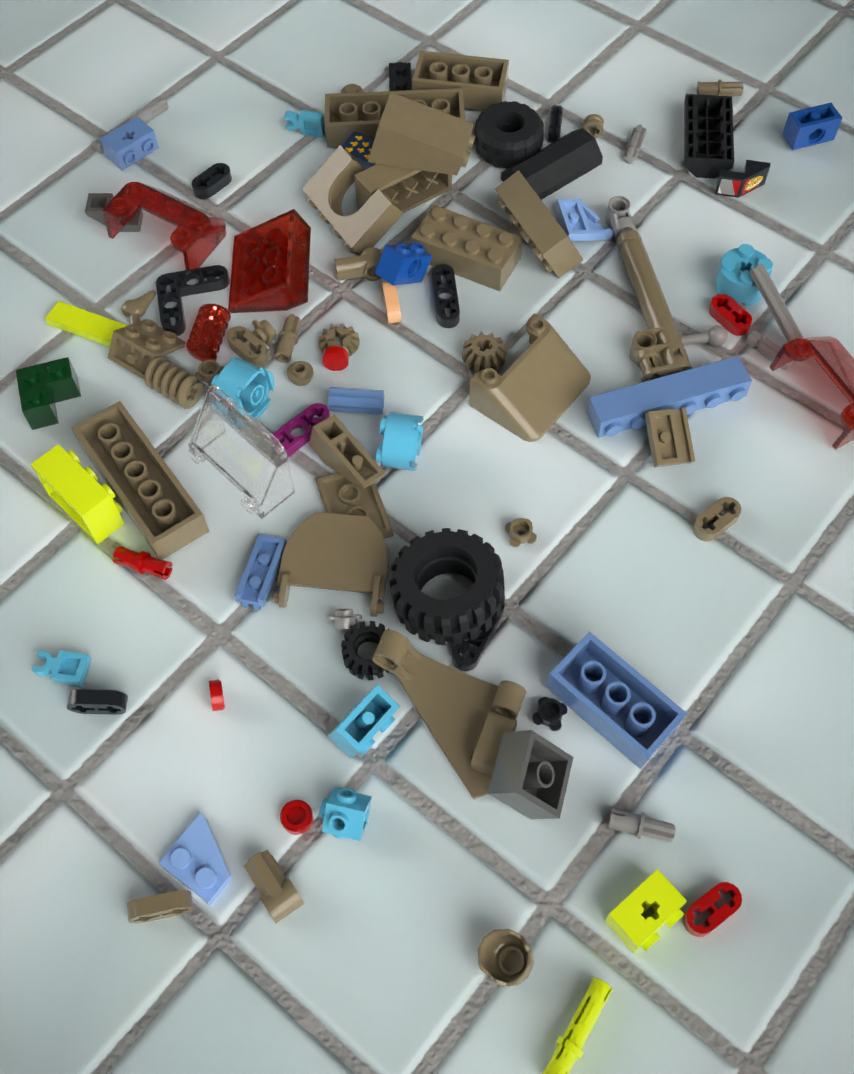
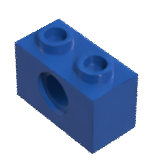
M832 102L790 112L782 136L792 150L832 141L836 137L842 116Z
M418 242L385 245L375 274L393 286L420 283L423 281L433 255L427 252L425 246Z

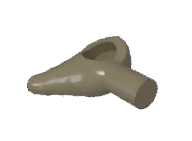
M151 290L139 298L125 301L121 310L125 317H130V325L140 321V317L146 313L147 308L154 300L156 291Z

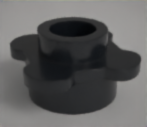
M541 697L538 700V710L532 715V721L536 725L543 724L548 726L551 731L560 730L562 727L561 719L563 715L567 714V706L556 699ZM550 711V712L553 713V715H552V716H548V715H547V712Z

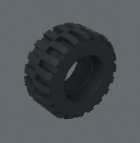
M442 528V532L434 533V530L425 532V536L422 538L417 536L412 539L409 547L403 546L398 552L399 558L396 557L391 565L392 572L389 574V584L394 609L400 623L405 624L406 630L412 635L418 633L419 639L425 642L433 639L437 645H445L446 642L453 641V645L462 644V638H469L470 641L479 637V631L487 632L492 627V620H498L501 614V607L504 606L505 601L504 572L499 555L495 553V549L490 543L485 542L483 544L482 537L474 533L470 536L468 531L461 529L454 532L451 531V528ZM442 574H460L474 582L469 591L454 599H435L421 591L428 581Z

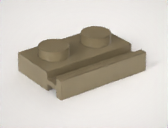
M686 407L675 410L649 411L644 414L654 468L683 463L689 464L695 461Z

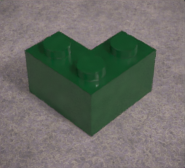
M69 357L15 370L22 412L32 430L59 424L55 403L81 397L78 377Z

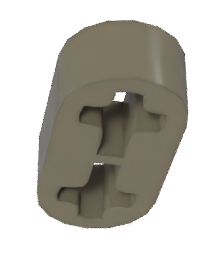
M242 326L233 327L228 331L227 340L229 347L240 358L257 366H262L267 362L269 357L266 345L251 331Z
M731 497L719 499L696 518L693 527L694 535L702 541L716 539L736 523L741 513L740 503ZM722 510H732V513L728 512L723 516H720ZM714 522L712 529L702 528V525L708 526L710 523Z
M189 890L172 891L136 899L127 903L129 923L150 922L186 914L193 910L192 896Z

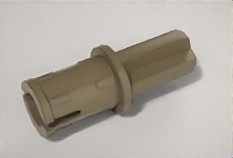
M719 79L718 82L697 83V94L741 96L743 93V82H722Z
M294 314L288 315L285 319L283 330L278 334L279 344L275 357L276 360L282 363L291 361L294 345L298 343L297 333L301 321Z

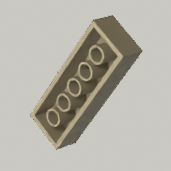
M463 88L325 94L327 148L342 146L354 131L375 139L390 92L465 120Z
M121 401L71 427L81 448L103 480L114 492L117 500L158 559L163 560L209 532L203 513Z

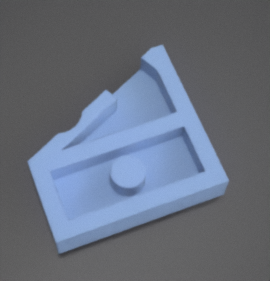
M557 199L555 208L562 229L571 241L611 240L613 230L611 228L604 229L598 223L600 218L590 211L581 199Z
M201 812L158 863L210 906L232 879L210 830L208 821Z

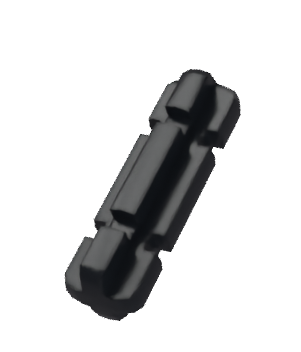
M553 105L551 107L547 138L550 143L560 139L563 107L561 105Z

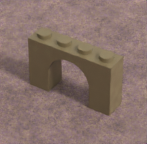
M339 145L302 190L308 196L307 202L313 208L320 210L318 215L327 224L331 223V231L338 238L345 240L343 243L345 248L352 254L357 252L361 255L362 251L366 248L374 247L404 212L389 196L380 189H377L357 212L352 215L343 216L342 201L344 195L355 182L354 175L365 170V168L349 151Z

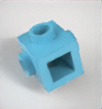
M334 788L329 799L324 798L320 807L319 818L324 819L322 832L332 834L340 839L349 838L360 841L368 825L372 796L356 793V791L350 788Z

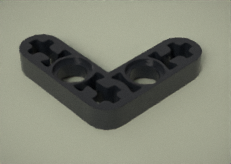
M221 265L166 273L159 276L156 280V290L162 328L165 331L175 333L177 336L183 334L186 330L182 297L225 289L230 283L227 269ZM191 279L199 280L197 284H187V282ZM167 285H170L171 292L166 291ZM168 302L177 303L172 308L164 307ZM175 317V325L171 326L170 318Z

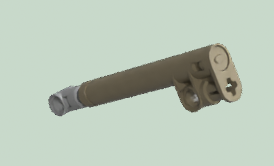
M615 196L608 202L606 224L612 228L617 239L618 250L648 326V329L634 334L630 359L642 370L641 382L693 369L639 232L636 231L629 211L630 201L626 197Z

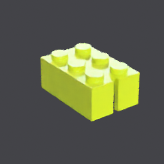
M57 444L30 465L41 480L40 482L47 494L99 544L125 524L120 515L123 510L113 499L116 496L110 487L105 483L100 485L97 482V476L88 466L83 468L79 465L81 462L73 451L69 450L66 452Z

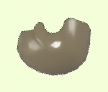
M494 929L482 939L478 948V965L480 970L494 983L501 986H516L527 979L534 965L532 947L522 935L513 930Z

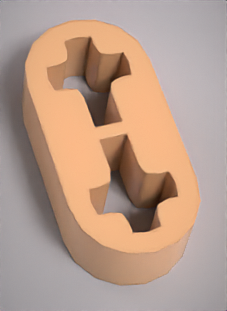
M384 281L382 282V291L388 324L400 323L401 313L396 285L393 286L389 282Z

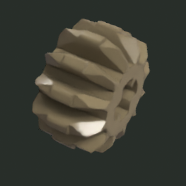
M481 331L479 336L471 334L469 340L465 341L463 345V363H466L467 370L474 369L475 374L486 368H492L498 372L499 367H503L505 363L506 347L502 344L501 337L494 338L492 332L489 335H484Z

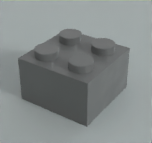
M533 730L503 733L488 794L530 819H560L574 757Z

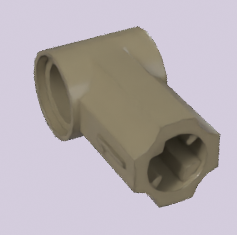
M370 247L363 250L361 255L334 259L338 281L365 277L369 281L382 279L375 274L382 256L381 250Z
M268 850L257 853L244 865V868L262 895L260 899L275 924L304 905L289 878H285L280 870L281 868Z

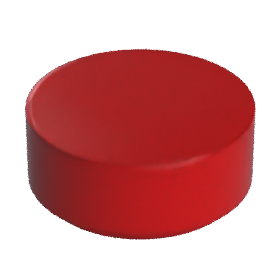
M331 346L324 350L322 363L331 371H341L348 366L349 354L342 347Z
M219 679L209 681L212 711L223 710L225 705L222 683Z
M292 800L284 805L280 813L281 823L290 834H303L313 824V812L305 801Z

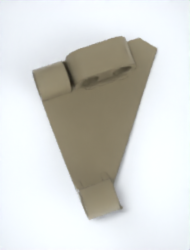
M385 630L373 655V662L397 676L424 723L473 799L489 795L488 790L503 733L515 732L517 726L516 719L524 700L526 689L512 681H501L499 686L455 670L416 651L411 646L408 638L403 634L393 630Z

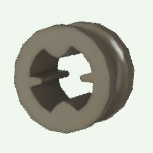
M597 114L586 116L583 121V128L595 138L602 135L603 118Z

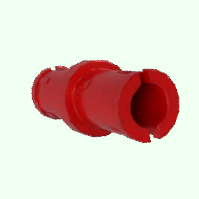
M118 546L113 553V562L115 564L130 567L139 574L147 573L166 580L170 577L173 569L169 568L173 566L172 562L152 557L150 553L145 551L136 552Z

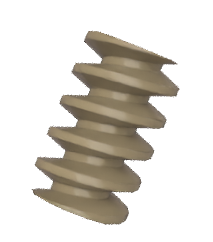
M155 357L146 369V385L167 399L179 404L184 409L193 407L201 398L204 390L203 383L198 382L197 377L194 375H189L187 371L181 370L179 366H173V363L170 361H165L163 357Z

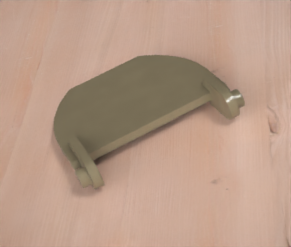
M315 512L295 529L284 548L277 581V588H280V592H274L273 602L278 603L281 608H286L290 586L372 594L370 615L377 617L378 613L383 614L384 602H380V598L385 596L389 560L385 540L377 525L368 516Z

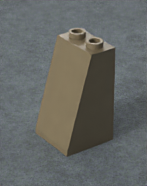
M390 92L368 162L458 175L460 167H466L470 152L466 150H471L475 135L471 134L474 124Z

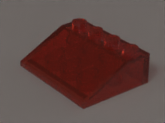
M295 209L234 236L228 305L230 313L287 311L308 302L311 227Z

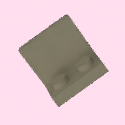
M144 319L113 331L108 359L145 380L146 369L155 357H162L185 347L186 342L178 338L175 333L165 331L157 326L154 321Z

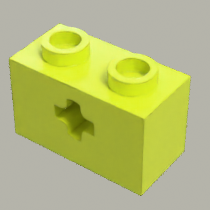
M657 869L608 914L605 922L632 953L640 947L646 952L660 938L656 932L664 924L671 928L684 915L680 909L687 900ZM651 908L654 914L645 920L641 914L643 911Z

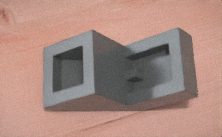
M88 193L85 208L87 216L115 232H140L143 219L141 207H117L113 193Z

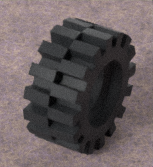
M365 621L359 622L360 628L357 629L353 625L350 627L351 633L346 631L344 634L345 641L342 640L341 643L344 665L346 669L349 668V672L353 676L357 673L359 679L363 680L365 675L368 676V680H374L373 675L376 674L378 678L384 677L383 672L389 673V671L376 665L372 659L366 660L361 658L357 651L359 646L365 642L379 644L385 631V625L380 623L376 627L375 621H370V626H365Z

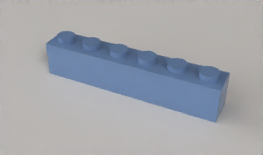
M739 356L591 396L588 400L586 414L598 438L614 436L625 430L639 429L645 426L644 414L649 411L675 410L686 407L687 415L696 410L707 407L714 408L728 401H739L747 396L752 379Z

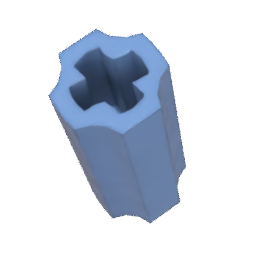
M330 387L328 396L329 411L383 414L384 390Z

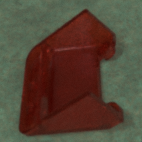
M834 337L796 338L781 347L769 367L774 371L793 360L805 361L813 357L851 404L846 406L840 415L841 422L846 429L832 445L836 450L854 440V358L840 341Z

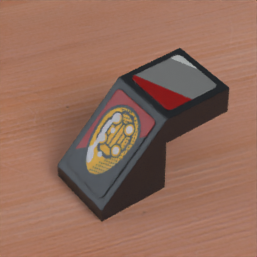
M746 160L743 173L720 170L715 194L739 198L765 185L771 163Z

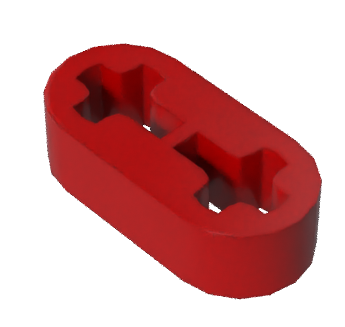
M718 294L712 298L709 314L718 323L736 336H742L749 332L752 316L742 306L725 294Z
M721 882L714 886L684 913L683 922L686 930L696 937H704L710 934L740 908L742 903L741 892L734 884L729 882ZM719 891L723 895L729 893L732 896L730 900L732 907L728 904H724L719 909L715 907L714 904L721 897ZM708 910L711 915L704 922L707 928L702 924L695 926L692 922L695 919L693 912L701 915Z

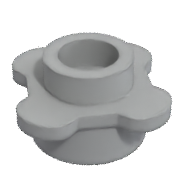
M345 608L336 609L335 615L326 617L327 620H332L334 629H350L353 625L356 626V619H361L362 615L353 614V609Z

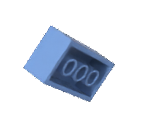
M590 631L549 673L545 685L547 689L640 769L678 728L688 714Z

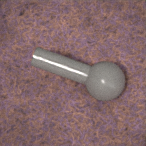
M716 325L711 327L708 332L681 335L680 337L684 346L707 342L713 346H721L726 342L728 333L724 327Z

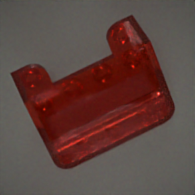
M140 182L127 183L102 209L108 236L112 239L139 209L177 226L170 236V241L174 249L183 253L186 270L200 268L227 233L226 224L223 219L160 188Z

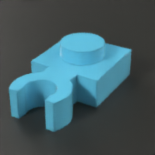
M301 110L298 115L294 111H286L284 119L290 121H287L285 129L290 131L300 129L301 135L323 138L325 134L323 113Z
M60 650L57 658H54L46 651L37 652L39 659L46 661L42 667L32 666L31 670L37 676L45 677L50 675V679L54 683L83 687L92 660L88 654Z

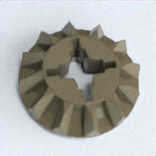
M343 323L340 327H335L332 324L330 329H323L322 335L319 336V348L322 353L328 347L339 346L346 349L350 357L358 350L360 344L358 333L354 331L353 327L347 328ZM336 337H340L343 340L342 346L335 340Z

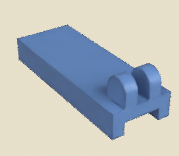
M264 534L258 535L234 594L236 602H241L242 607L249 608L251 604L253 609L260 610L261 607L265 606L287 544L285 538Z

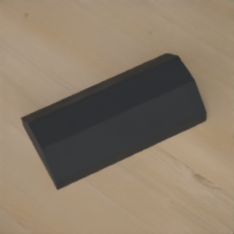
M686 94L684 100V166L697 178L715 179L719 177L720 170L729 171L733 168L732 96Z
M584 128L568 133L534 155L501 172V180L504 182L519 170L542 200L601 165L603 156L595 137Z

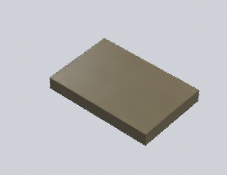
M339 473L315 479L326 513L368 516L377 525L384 539L394 536L375 483L363 490Z

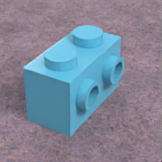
M377 684L367 692L327 737L349 758L357 753L364 755L375 743L372 737L379 730L383 733L394 722L395 718L392 715L400 705Z

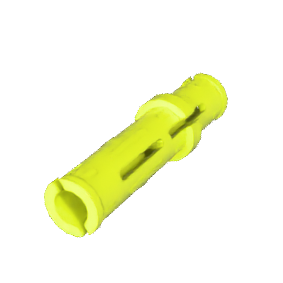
M596 977L592 978L588 990L574 1013L569 1026L563 1036H559L555 1044L557 1047L542 1074H569L576 1059H581L584 1053L582 1047L597 1021L605 1002L613 991L606 982Z

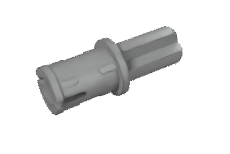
M615 808L611 810L608 829L637 835L638 839L642 835L667 842L673 841L676 830L674 824L647 818L643 812L639 815Z

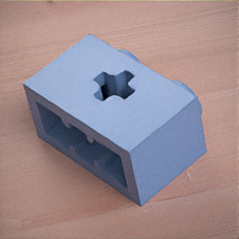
M135 117L100 138L106 158L121 171L159 148L154 130L139 117Z

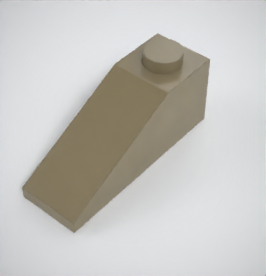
M335 414L312 427L309 446L328 467L363 490L385 477L386 473Z

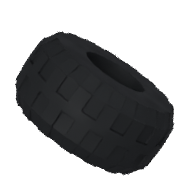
M503 101L492 104L476 119L474 129L476 151L487 163L493 164L498 168L508 169L541 150L544 139L543 121L539 114L526 104L516 101Z

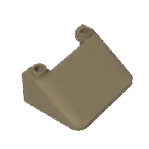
M534 313L526 323V331L529 334V343L531 344L527 350L502 376L497 374L496 370L492 368H486L477 372L470 379L469 405L527 442H535L541 439L588 387L591 379L589 371L551 324Z

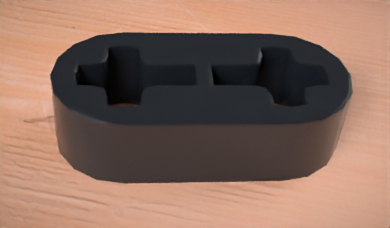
M216 163L195 177L191 184L196 198L208 199L226 187L232 180L230 167L225 163Z
M75 689L69 693L67 709L80 714H124L126 712L128 695L116 690Z

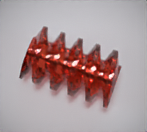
M205 304L199 308L186 344L187 351L195 359L201 362L205 360L216 361L217 353H219L220 345L226 333L225 330L231 319L230 312L226 308L217 304Z

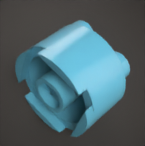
M742 244L739 248L729 250L721 258L715 278L716 294L728 295L737 303H745V306L757 303L763 296L751 277L750 270L757 265L763 264L768 274L771 275L773 262L749 244Z
M233 357L221 373L214 376L211 387L215 390V401L220 408L241 418L253 420L261 416L269 406L271 399L267 397L269 390L274 391V377L270 371Z
M389 412L388 415H385V418H382L379 433L384 435L381 446L378 445L376 462H381L383 467L416 471L418 463L413 462H415L416 455L420 456L423 426L418 425V423H421L424 417L397 412Z

